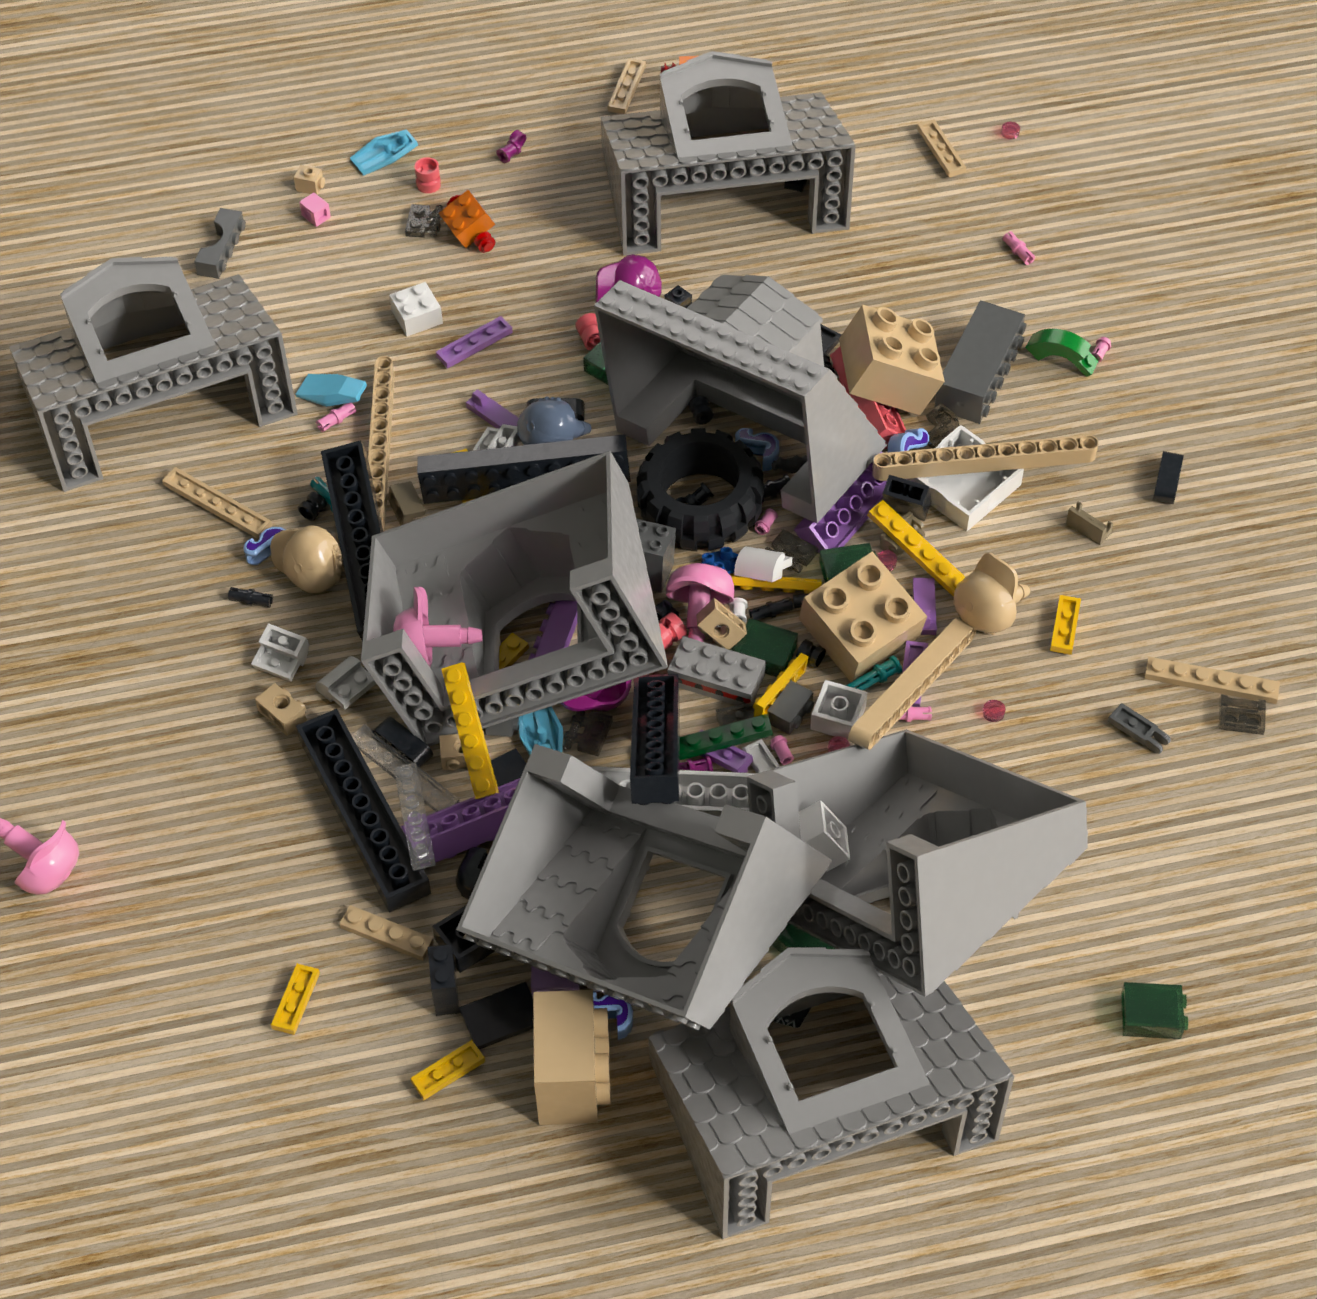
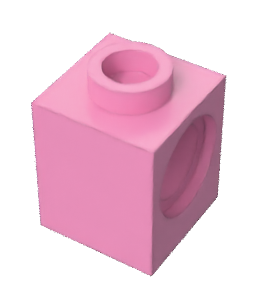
M314 192L299 202L301 215L317 227L331 218L329 204Z

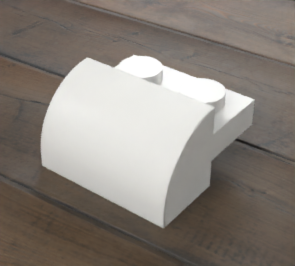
M502 424L500 429L487 427L472 451L516 446L520 441L517 426Z
M745 546L737 557L734 575L774 582L782 578L783 569L792 566L793 557L785 556L783 552Z
M268 623L259 640L261 646L251 665L256 669L291 682L299 666H303L306 661L309 648L308 640L306 637Z
M349 656L316 683V690L330 702L334 700L345 710L377 683L370 673L361 666L360 660Z

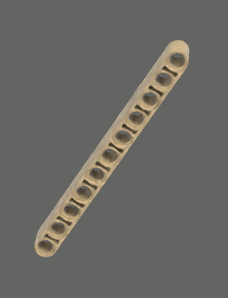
M381 356L375 360L368 461L383 531H385L395 378L393 361L388 356Z
M1083 435L880 453L874 457L872 475L879 481H887L889 475L910 479L1090 463L1096 458L1099 441L1094 436Z
M955 618L854 723L849 732L848 741L871 750L971 643L976 634V630L973 629L974 627L967 625L961 619Z

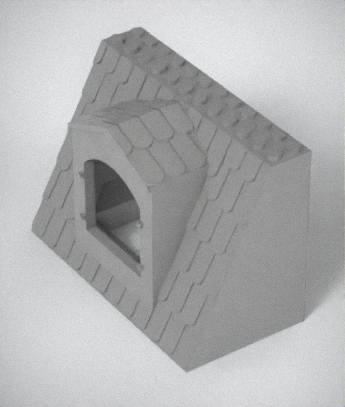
M711 51L660 73V110L601 117L602 149L623 256L661 251L662 195L810 179L808 220L812 234L849 230L856 145L822 92L780 97L772 68V61ZM769 128V132L691 140V137Z
M177 257L109 259L60 294L70 328L9 347L21 383L64 492L104 479L88 425L244 375L251 409L259 427L298 415L282 333L255 295L250 291L242 277L238 274L190 289ZM182 324L186 325L190 334L107 361L103 349Z
M721 275L688 308H684L619 280L594 305L616 429L621 434H626V436L650 446L682 413L693 398L704 396L711 403L806 444L808 461L781 489L782 507L815 523H818L872 463L874 457L880 454L887 446L885 444L886 441L877 433L878 430L866 419V415L859 409L858 404L846 392V388L837 380L838 377L830 369L824 367L820 326L823 322L822 317L769 276Z
M611 451L372 536L361 662L413 735H416L428 746L440 743V735L458 734L441 670L454 664L465 663L482 729L668 668L629 483ZM413 587H423L428 599L429 625H461V628L482 629L483 638L482 642L470 645L462 644L461 647H432L433 657L430 668L405 630L400 629L393 632V625L398 614L413 607ZM560 600L577 602V644L499 670L500 631L509 622L525 611L544 603Z
M909 730L883 736L871 750L855 744L747 776L749 811L769 818L799 839H801L799 812L820 800L847 828L850 860L823 874L812 888V892L788 923L836 949H862L869 951L876 971L924 997L933 993L954 970L957 971L985 941L990 940L1012 917L1017 919L1019 912L1088 848L1086 801ZM890 897L891 914L869 903Z
M535 744L456 930L465 934L464 939L488 950L491 949L506 957H512L519 962L528 963L535 968L543 971L546 970L558 977L567 978L569 981L585 985L597 992L606 993L608 996L624 1000L636 1007L645 1008L649 1012L663 1015L672 1021L681 1022L693 1029L699 1030L700 1026L710 1030L723 1014L726 1006L743 986L744 981L769 951V947L787 926V922L812 892V888L827 871L832 860L769 818L725 804L720 817L676 803L632 804L631 789L618 785L572 755ZM653 854L725 878L711 915L702 924L701 929L677 959L670 962L653 961L640 955L630 944L623 929L627 918L631 915L630 910L646 871L650 869L649 864Z
M825 947L787 948L760 969L761 972L740 988L730 1001L731 1007L725 1008L723 1014L710 1030L700 1026L699 1030L680 1023L673 1029L667 1031L660 1030L649 1036V1059L722 1239L770 1223L772 1182L940 1122H943L941 1131L953 1156L999 1140L1014 1075L945 981L933 993L924 997L876 971L869 951L862 949H826ZM846 995L862 998L895 1068L799 1101L774 1046L772 1037L767 1030L773 1020Z

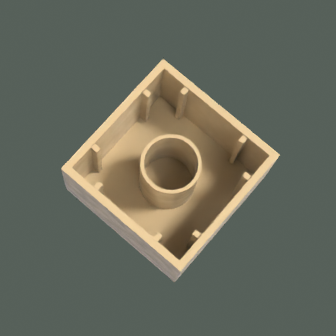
M862 304L839 338L849 394L921 415L945 382L934 337V329L923 319L916 318L912 321L897 316L889 308L880 307L875 309Z
M873 551L805 596L799 615V620L820 646L826 649V653L850 682L872 671L874 665L882 664L890 656L904 649L906 641H915L920 638L927 619V615Z
M593 990L533 992L534 1087L539 1125L598 1123V1105L611 1104L607 1008H594Z

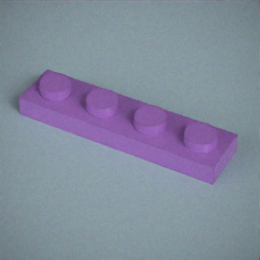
M500 316L436 351V357L448 369L513 333L512 327Z

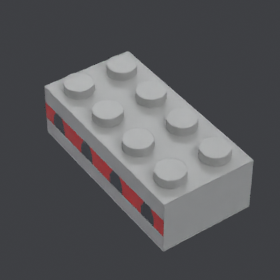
M683 636L668 668V674H678L679 688L751 709L765 676V660Z

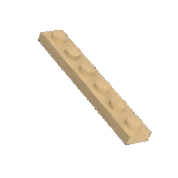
M176 467L162 480L163 486L259 539L260 534L265 529L272 527L271 520Z
M1149 656L1144 678L1277 704L1280 681Z

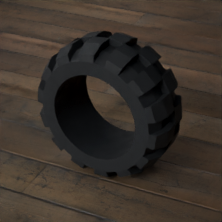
M693 428L691 433L681 435L679 431L667 436L664 440L665 444L657 443L645 456V461L639 467L636 478L638 507L641 510V517L644 521L676 528L675 542L679 543L683 550L697 551V547H708L709 551L720 549L724 546V542L730 540L734 543L748 532V527H752L756 523L762 512V503L764 502L763 471L760 462L753 456V452L740 439L734 442L733 437L729 433L716 430L715 433H708L705 428ZM694 474H710L721 477L735 488L724 499L702 506L681 503L666 492L679 479Z

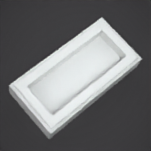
M762 739L742 748L743 751L752 755L753 762L750 765L756 773L780 767Z

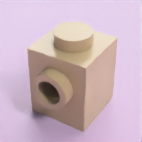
M300 165L294 176L296 191L307 194L314 192L318 195L320 189L325 184L322 169Z

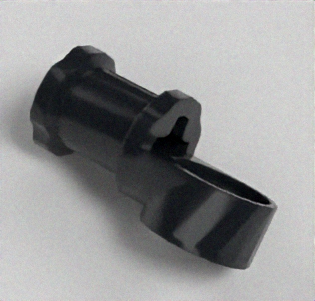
M702 482L694 493L688 494L686 497H679L676 500L688 505L701 506L710 497L713 498L714 494Z

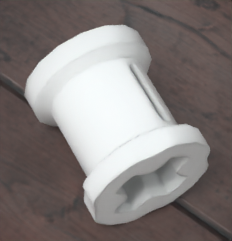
M734 598L733 602L729 603L730 611L746 624L745 610L748 607V602L743 598Z

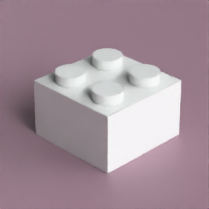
M426 282L389 295L391 310L407 337L443 324L441 307Z
M825 680L811 715V730L848 740L852 726L865 711L867 692Z
M821 800L799 812L801 840L832 860L827 871L850 860L847 828Z

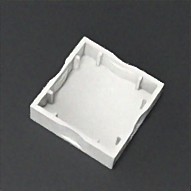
M960 425L945 437L936 448L986 443ZM1024 469L910 478L906 480L929 486L931 506L968 531L1021 485Z

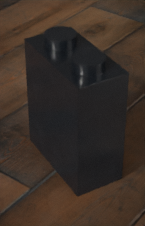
M889 475L882 493L883 500L897 513L905 515L910 511L917 519L925 521L931 505L930 487Z
M452 944L428 947L431 991L436 1016L460 1014Z

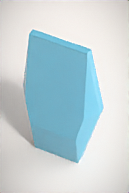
M406 129L375 137L350 157V160L361 174L365 176L395 163L417 147L418 143Z
M308 374L295 395L296 397L328 407L358 402L367 384L366 381L339 374Z
M552 706L519 717L520 740L529 756L535 744L563 753V727Z

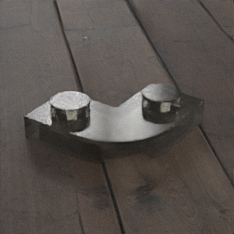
M942 403L926 415L928 421L936 426L928 432V446L932 449L936 448L945 437L960 426L955 413Z

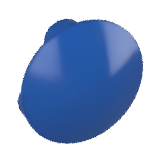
M722 547L720 551L704 553L701 563L717 566L730 574L735 571L738 554L732 552L730 547Z

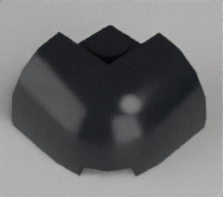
M480 847L468 849L458 868L455 879L456 886L461 895L468 900L488 856L487 849Z

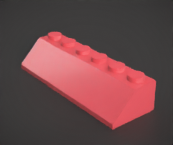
M840 346L830 357L833 362L832 366L839 375V382L846 388V392L849 394ZM849 394L858 404L859 409L866 415V419L878 430L877 433L886 441L885 444L887 446L884 449L888 448L891 436L897 433H905L906 428L897 408Z

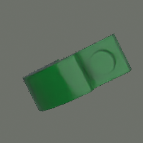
M1050 328L1040 330L1032 334L1025 347L1038 361L1048 356L1066 358L1086 377L1093 374L1099 362L1089 352L1090 343L1077 334L1062 329Z

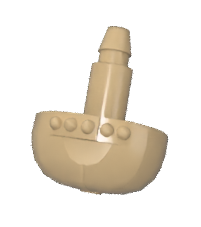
M310 525L302 529L282 530L274 535L270 546L272 562L279 571L286 574L302 591L321 593L334 586L340 580L342 555L338 536L333 537L327 530Z
M988 552L982 556L974 571L957 584L954 592V605L964 623L974 627V630L994 635L1012 626L1017 613L1016 604L1029 596L1031 590L1028 585L1018 584V576L1012 566L993 553Z

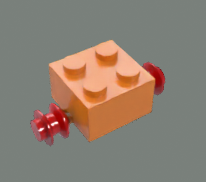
M469 190L465 191L462 195L451 197L447 202V207L439 212L444 222L465 248L474 242L480 252L491 251L496 241L490 232L487 231L496 224Z

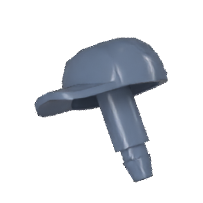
M546 396L544 399L540 398L537 402L531 403L522 411L517 422L518 436L523 445L573 440L589 434L592 429L589 423L576 419L571 406L559 397L549 398Z

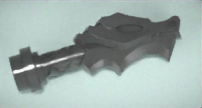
M796 455L788 459L779 457L777 461L772 462V469H782L790 473H797L808 461L807 455L802 457Z

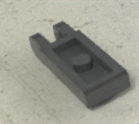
M1123 703L1108 717L1107 722L1141 744L1146 745L1150 751L1156 754H1160L1163 751V747L1159 742L1168 745L1171 741L1169 735L1159 729L1157 725Z

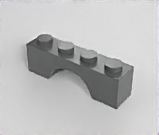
M225 208L219 209L214 224L216 233L221 239L212 246L200 248L194 261L197 275L219 279L222 272L226 270L227 261L233 255L235 244H238L239 236L245 230L246 221L243 220L242 211Z

